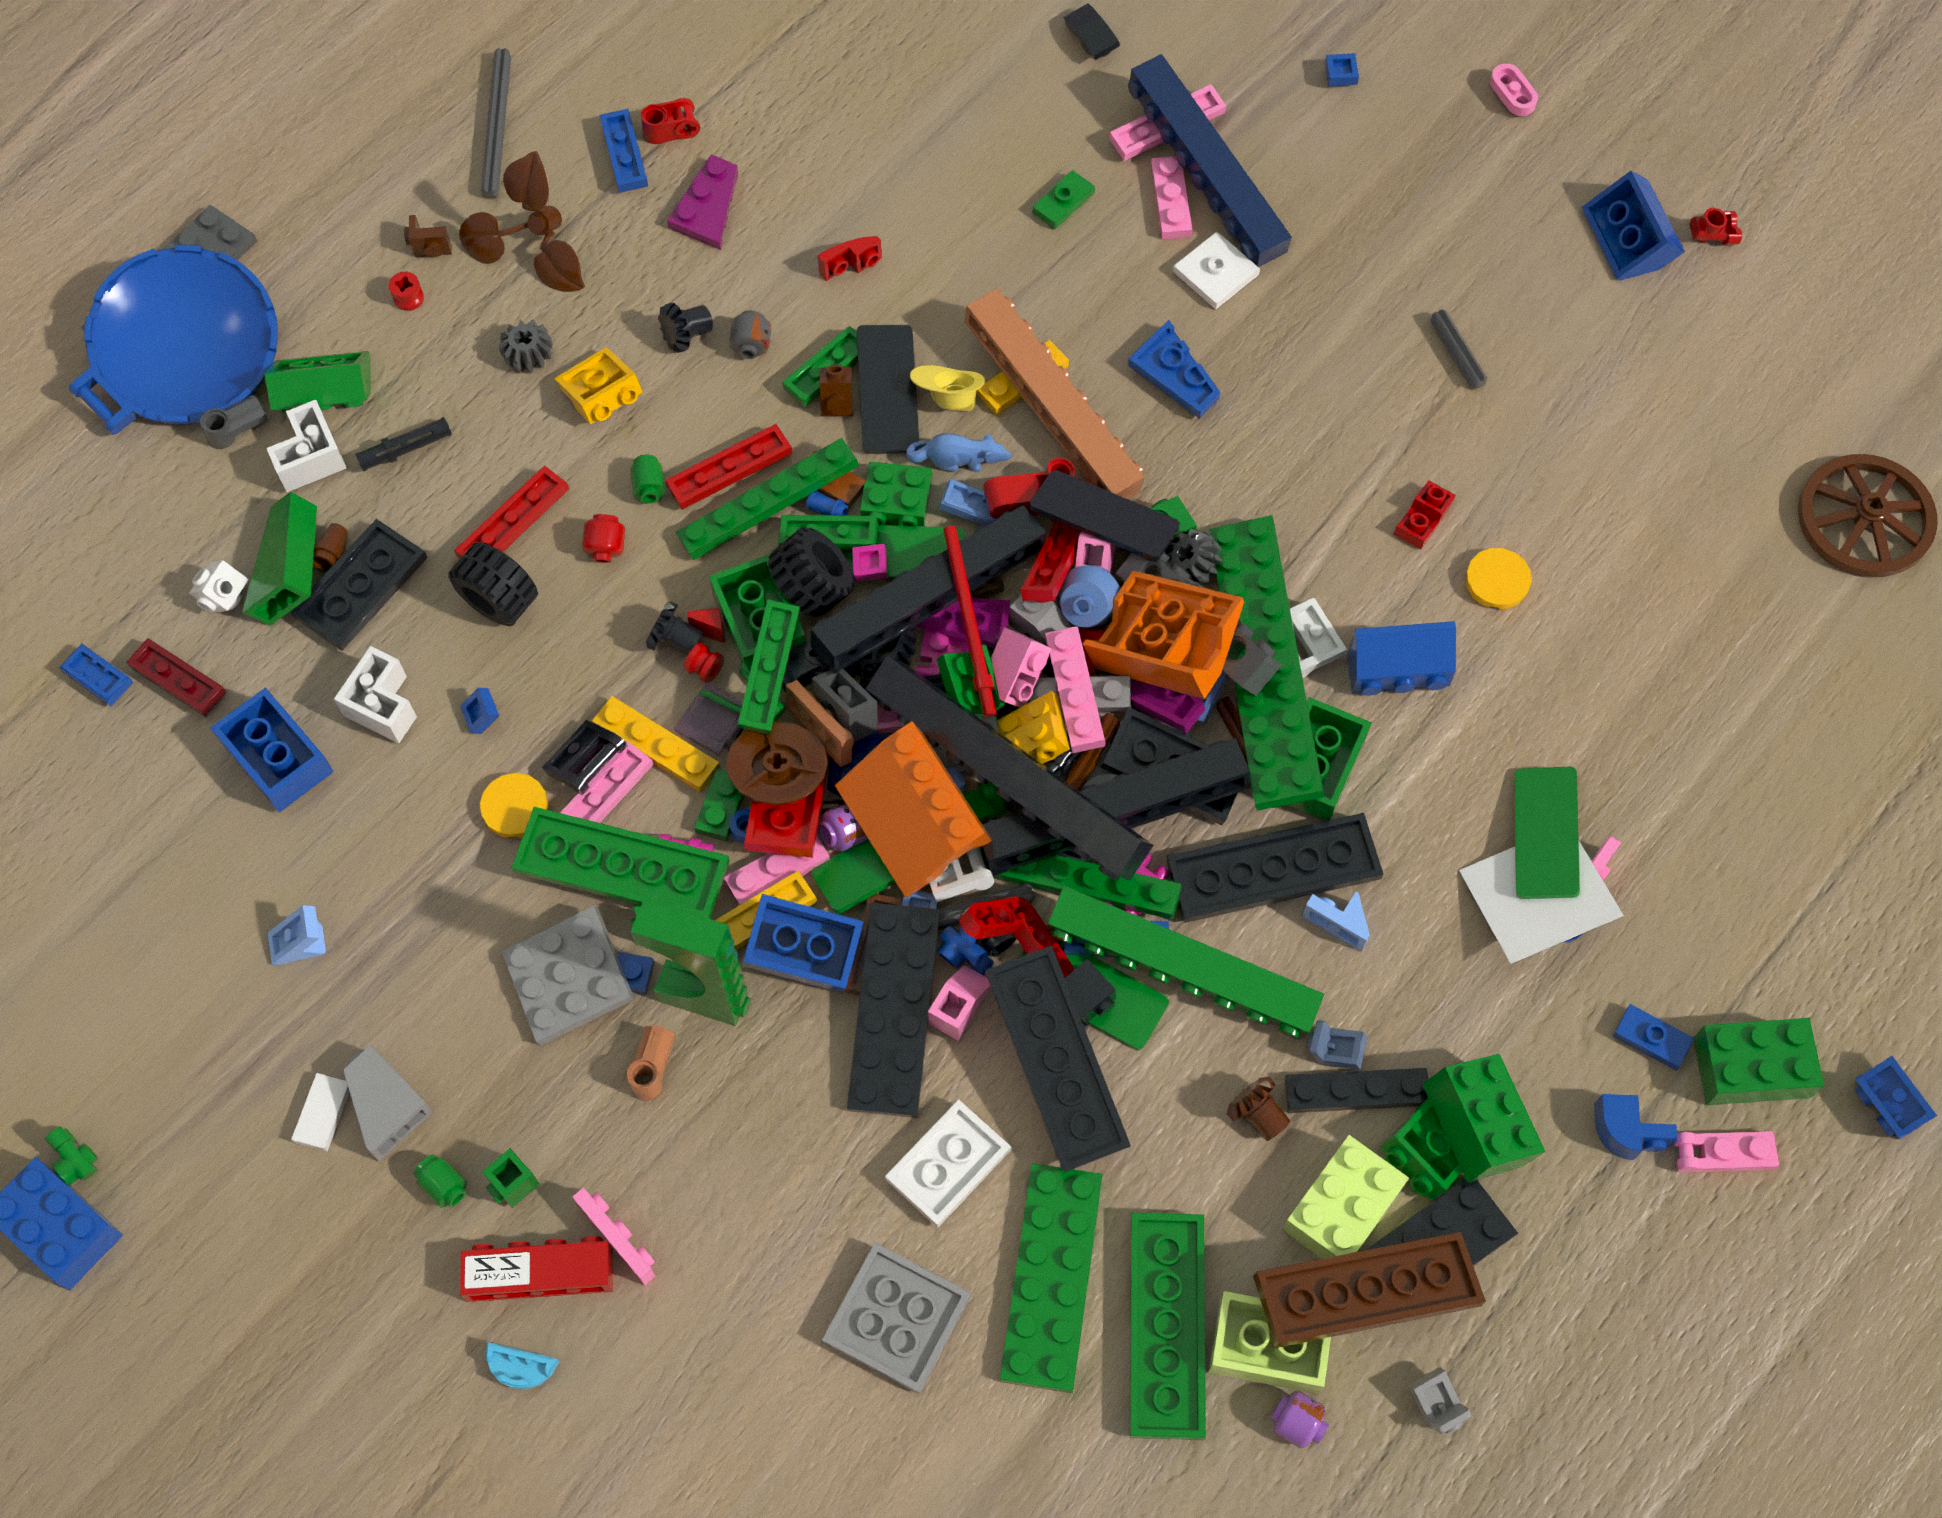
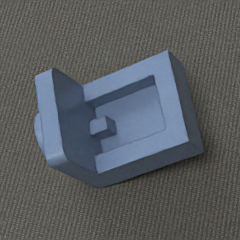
M1317 1020L1315 1031H1312L1309 1036L1308 1046L1310 1053L1320 1065L1361 1070L1368 1037L1364 1032L1330 1028L1325 1021Z

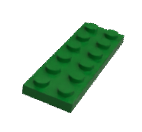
M533 807L511 869L519 875L640 906L645 898L711 919L730 859L725 854Z
M1031 1164L1000 1373V1382L1073 1394L1103 1174L1074 1169L1063 1173L1061 1167Z
M1131 1213L1130 1438L1206 1439L1204 1214Z

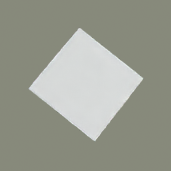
M1580 841V894L1575 898H1518L1516 895L1515 847L1459 870L1510 964L1624 916Z

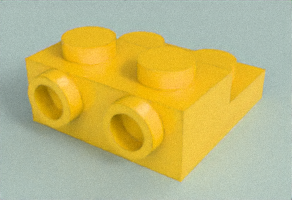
M607 347L554 378L558 388L573 402L576 411L590 425L598 420H607L611 416L612 411L624 404H633L637 400L638 395L643 393L636 374Z
M1053 691L997 720L999 732L1042 764L1070 750L1060 698Z

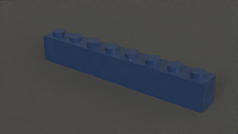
M1160 54L1132 68L1128 83L1131 96L1135 100L1138 99L1144 107L1147 119L1150 122H1154L1158 127L1162 140L1165 144H1170L1176 153L1178 163L1189 171L1195 187L1203 191L1208 199L1211 210L1214 213H1218L1222 218L1226 231L1230 236L1236 238L1242 253L1258 267L1287 253L1292 236L1164 56Z

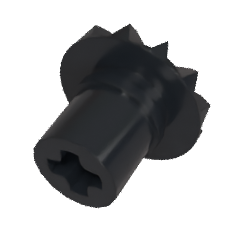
M671 302L660 307L658 320L661 323L660 330L663 333V339L667 341L668 347L676 353L688 350L692 337L711 332L713 328L712 316L704 305L683 310L677 304Z
M671 601L661 611L646 640V647L654 651L660 641L664 646H670L688 656L704 631L683 621V618L679 616L675 617L674 613L678 604Z

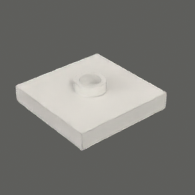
M1218 232L1214 233L1173 267V273L1214 309L1219 308L1255 279L1260 272L1258 266Z

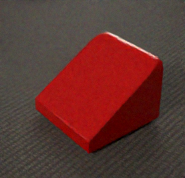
M720 608L687 612L689 624L704 631L702 636L718 642H725Z

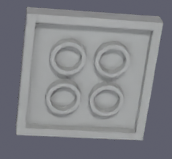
M595 906L501 951L536 1043L541 1046L635 1000L599 909Z
M874 1242L822 1338V1343L920 1395L972 1293Z

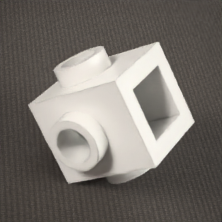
M225 561L210 562L206 568H202L192 580L194 586L189 594L197 599L196 604L209 613L232 610L237 606L242 598V595L239 593L249 579Z

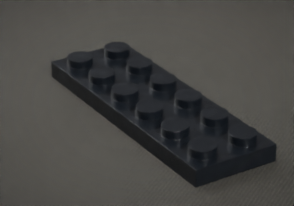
M1364 813L1168 855L1166 860L1172 882L1181 883L1182 889L1178 904L1184 923L1382 879L1384 875Z
M871 903L847 1111L918 1118L940 909Z
M1052 945L986 970L985 974L1062 1172L1065 1173L1129 1148L1131 1146Z

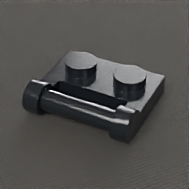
M586 719L542 768L548 776L568 785L577 793L583 795L589 788L588 783L616 753L621 754L624 751L627 743L616 733Z

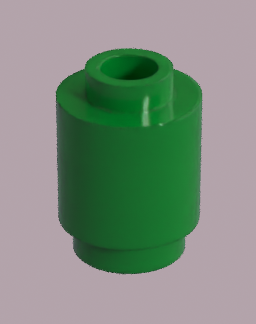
M646 454L636 457L630 468L633 496L636 500L645 504L655 503L665 495L662 465L653 455Z
M432 1154L422 1160L413 1172V1175L417 1178V1185L440 1208L446 1206L454 1207L466 1195L464 1189L467 1186V1181L444 1158H438Z

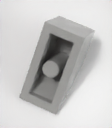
M1021 594L1009 607V625L1021 634L1027 632L1035 641L1046 646L1048 645L1045 633L1072 627L1053 601L1046 603L1023 601Z

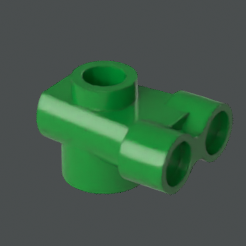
M60 1126L45 1137L47 1143L61 1156L52 1163V1166L68 1185L71 1186L78 1179L85 1181L98 1171L93 1164L98 1160L96 1154L85 1143L79 1146L76 1143L77 1140L67 1128L63 1129Z

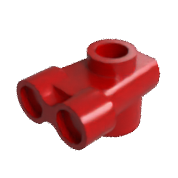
M1709 208L1702 216L1692 217L1689 226L1692 237L1701 243L1711 240L1722 241L1724 245H1738L1742 240V231L1737 226V213L1735 211Z

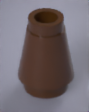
M331 523L314 544L313 567L327 572L342 556L348 534L344 526Z

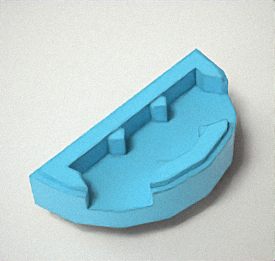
M487 1342L485 1357L490 1371L501 1384L512 1389L529 1390L542 1385L554 1374L560 1362L556 1358Z

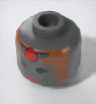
M752 310L742 312L732 321L729 337L730 347L740 357L745 359H754L765 354L770 344L771 324L760 312Z

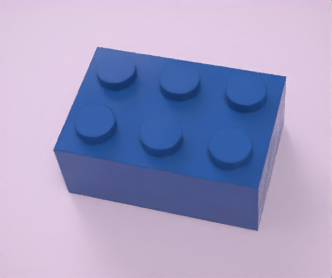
M266 687L210 727L223 747L279 813L334 772L325 756Z
M762 894L742 966L843 993L847 986L864 921Z
M37 1157L0 1192V1231L54 1282L69 1291L123 1236L115 1226L72 1186L68 1185L57 1172Z

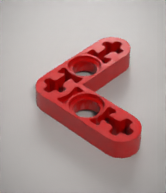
M1016 896L974 903L960 915L959 922L962 929L972 938L984 939L1013 933L1026 954L1052 945L1064 978L1074 970L1071 962L1055 938L1051 936V932L1047 930V926L1035 908L1022 897Z

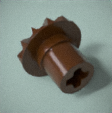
M1270 1077L1259 1078L1246 1089H1243L1229 1104L1226 1113L1232 1121L1244 1116V1119L1250 1122L1266 1141L1277 1136L1290 1123V1119L1274 1102V1098L1270 1094L1276 1085Z

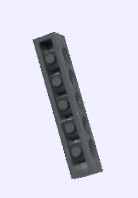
M1165 552L1158 561H1151L1131 553L1116 572L1124 581L1127 580L1132 571H1137L1154 576L1160 575L1162 578L1192 585L1187 581L1190 574L1176 563L1171 567L1167 563L1170 557ZM1195 582L1194 586L1204 588L1198 582ZM1238 620L1222 670L1242 688L1257 696L1282 664L1273 657L1276 651L1262 639L1256 642L1251 638L1254 631L1241 620ZM1246 649L1244 655L1239 659L1240 653Z

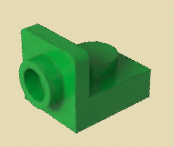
M990 781L988 784L980 782L978 783V789L964 794L966 801L980 822L1007 813V809L1004 806L1006 800L995 793L998 787Z

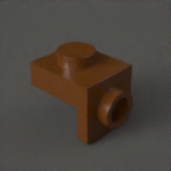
M409 215V227H404L406 245L412 246L415 257H438L452 254V244L446 226L420 228L416 215Z
M841 365L821 368L819 383L821 416H853L852 368Z

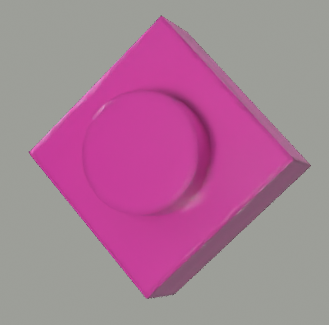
M885 544L852 547L853 572L856 582L888 578Z

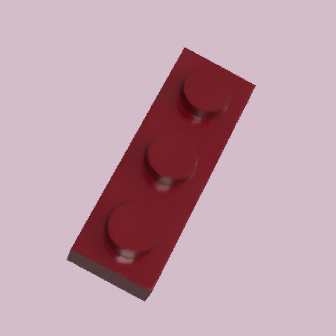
M149 638L143 642L126 662L132 670L204 717L226 694L223 686Z

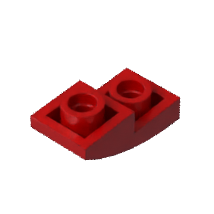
M878 236L857 238L827 249L817 255L819 274L827 281L835 275L838 276L845 272L849 266H852L857 273L866 268L873 267L882 258L881 239Z
M1428 480L1415 497L1411 508L1396 526L1393 534L1421 550L1447 513L1456 495Z

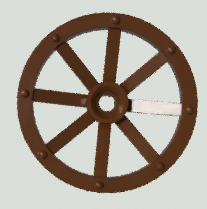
M1851 454L1826 462L1811 475L1799 498V522L1809 544L1827 562L1855 575L1885 577L1911 568L1931 547L1937 532V510L1926 486L1907 468L1880 456ZM1858 469L1871 470L1886 475L1877 492L1869 490ZM1845 471L1859 496L1823 484L1822 482L1833 474ZM1894 481H1897L1912 495L1915 501H1887L1885 496ZM1817 493L1853 507L1815 518L1813 513L1814 494ZM1920 512L1922 517L1921 537L1890 513ZM1853 519L1856 525L1840 550L1833 546L1819 529ZM1883 523L1915 548L1908 554L1891 560ZM1865 529H1872L1879 562L1865 561L1849 556Z

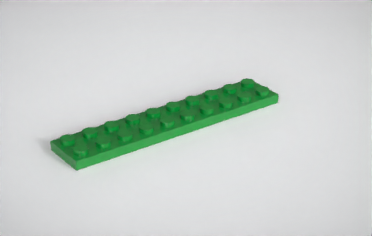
M1273 515L1209 529L1210 535L1213 536L1215 542L1221 547L1217 555L1223 560L1215 565L1218 572L1219 591L1243 598L1244 604L1239 620L1254 631L1251 638L1256 642L1262 639L1276 651L1273 657L1282 664L1257 696L1235 682L1256 810L1259 811L1323 798L1325 796ZM1246 649L1240 653L1239 659L1244 655Z

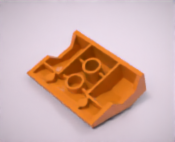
M1132 571L1113 599L1111 624L1099 641L1086 639L1083 646L1097 670L1119 676H1130V679L1205 699L1221 675L1244 600L1239 596Z
M913 721L884 739L835 785L906 898L939 877L948 864L969 850L986 845L992 841L930 743Z

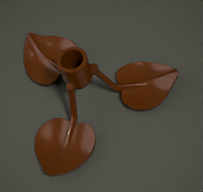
M533 151L512 162L506 168L503 175L504 187L511 200L518 203L522 202L524 210L535 211L530 214L528 221L499 231L498 222L493 215L478 212L464 220L459 230V239L462 246L473 258L481 263L490 264L498 261L504 254L505 246L501 237L529 228L536 235H545L540 244L542 253L534 258V268L540 280L548 287L558 291H578L583 289L585 285L581 277L580 263L575 251L564 241L554 240L549 242L550 238L555 236L553 230L560 227L562 217L557 208L546 206L549 197L546 172L538 152Z

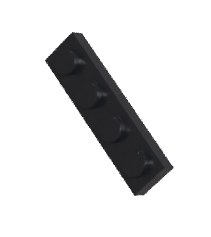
M1427 1068L1286 1075L1284 1079L1288 1113L1418 1107L1428 1098L1423 1083L1428 1080Z

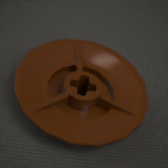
M778 721L773 722L770 735L750 730L743 732L730 746L726 766L729 780L739 793L758 803L781 805L797 802L812 794L824 780L828 760L824 745L814 733L797 724ZM780 765V769H774V766Z

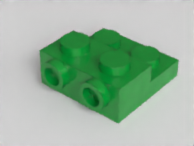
M869 461L867 480L864 483L860 508L861 516H877L878 525L925 526L933 475L932 468Z
M1429 1097L1380 1146L1386 1153V1162L1398 1170L1401 1169L1411 1179L1410 1185L1413 1191L1420 1196H1427L1430 1201L1444 1192L1462 1172Z

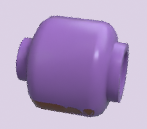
M846 803L827 810L822 816V821L819 823V833L826 846L833 847L837 851H846L863 843L868 838Z
M1299 1390L1294 1391L1291 1395L1284 1393L1270 1418L1275 1422V1433L1298 1448L1307 1447L1311 1441L1319 1444L1329 1426L1327 1422L1323 1421L1326 1414L1325 1406Z

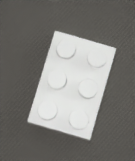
M958 1100L885 1176V1180L938 1228L1011 1151V1146L965 1104Z

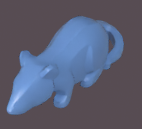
M942 433L934 436L929 442L918 441L912 443L906 452L909 462L918 463L929 458L934 463V467L953 472L963 465H968L969 469L973 472H979L981 470L980 463L984 461L992 464L1006 461L1012 457V454L1001 444L993 441L990 434H986L983 440H975L955 433Z

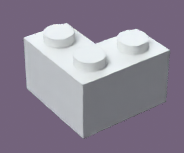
M316 400L286 411L296 436L266 448L286 492L346 469V465Z
M370 646L334 698L342 715L397 743L401 742L417 718L409 700L396 694L407 677L399 660Z

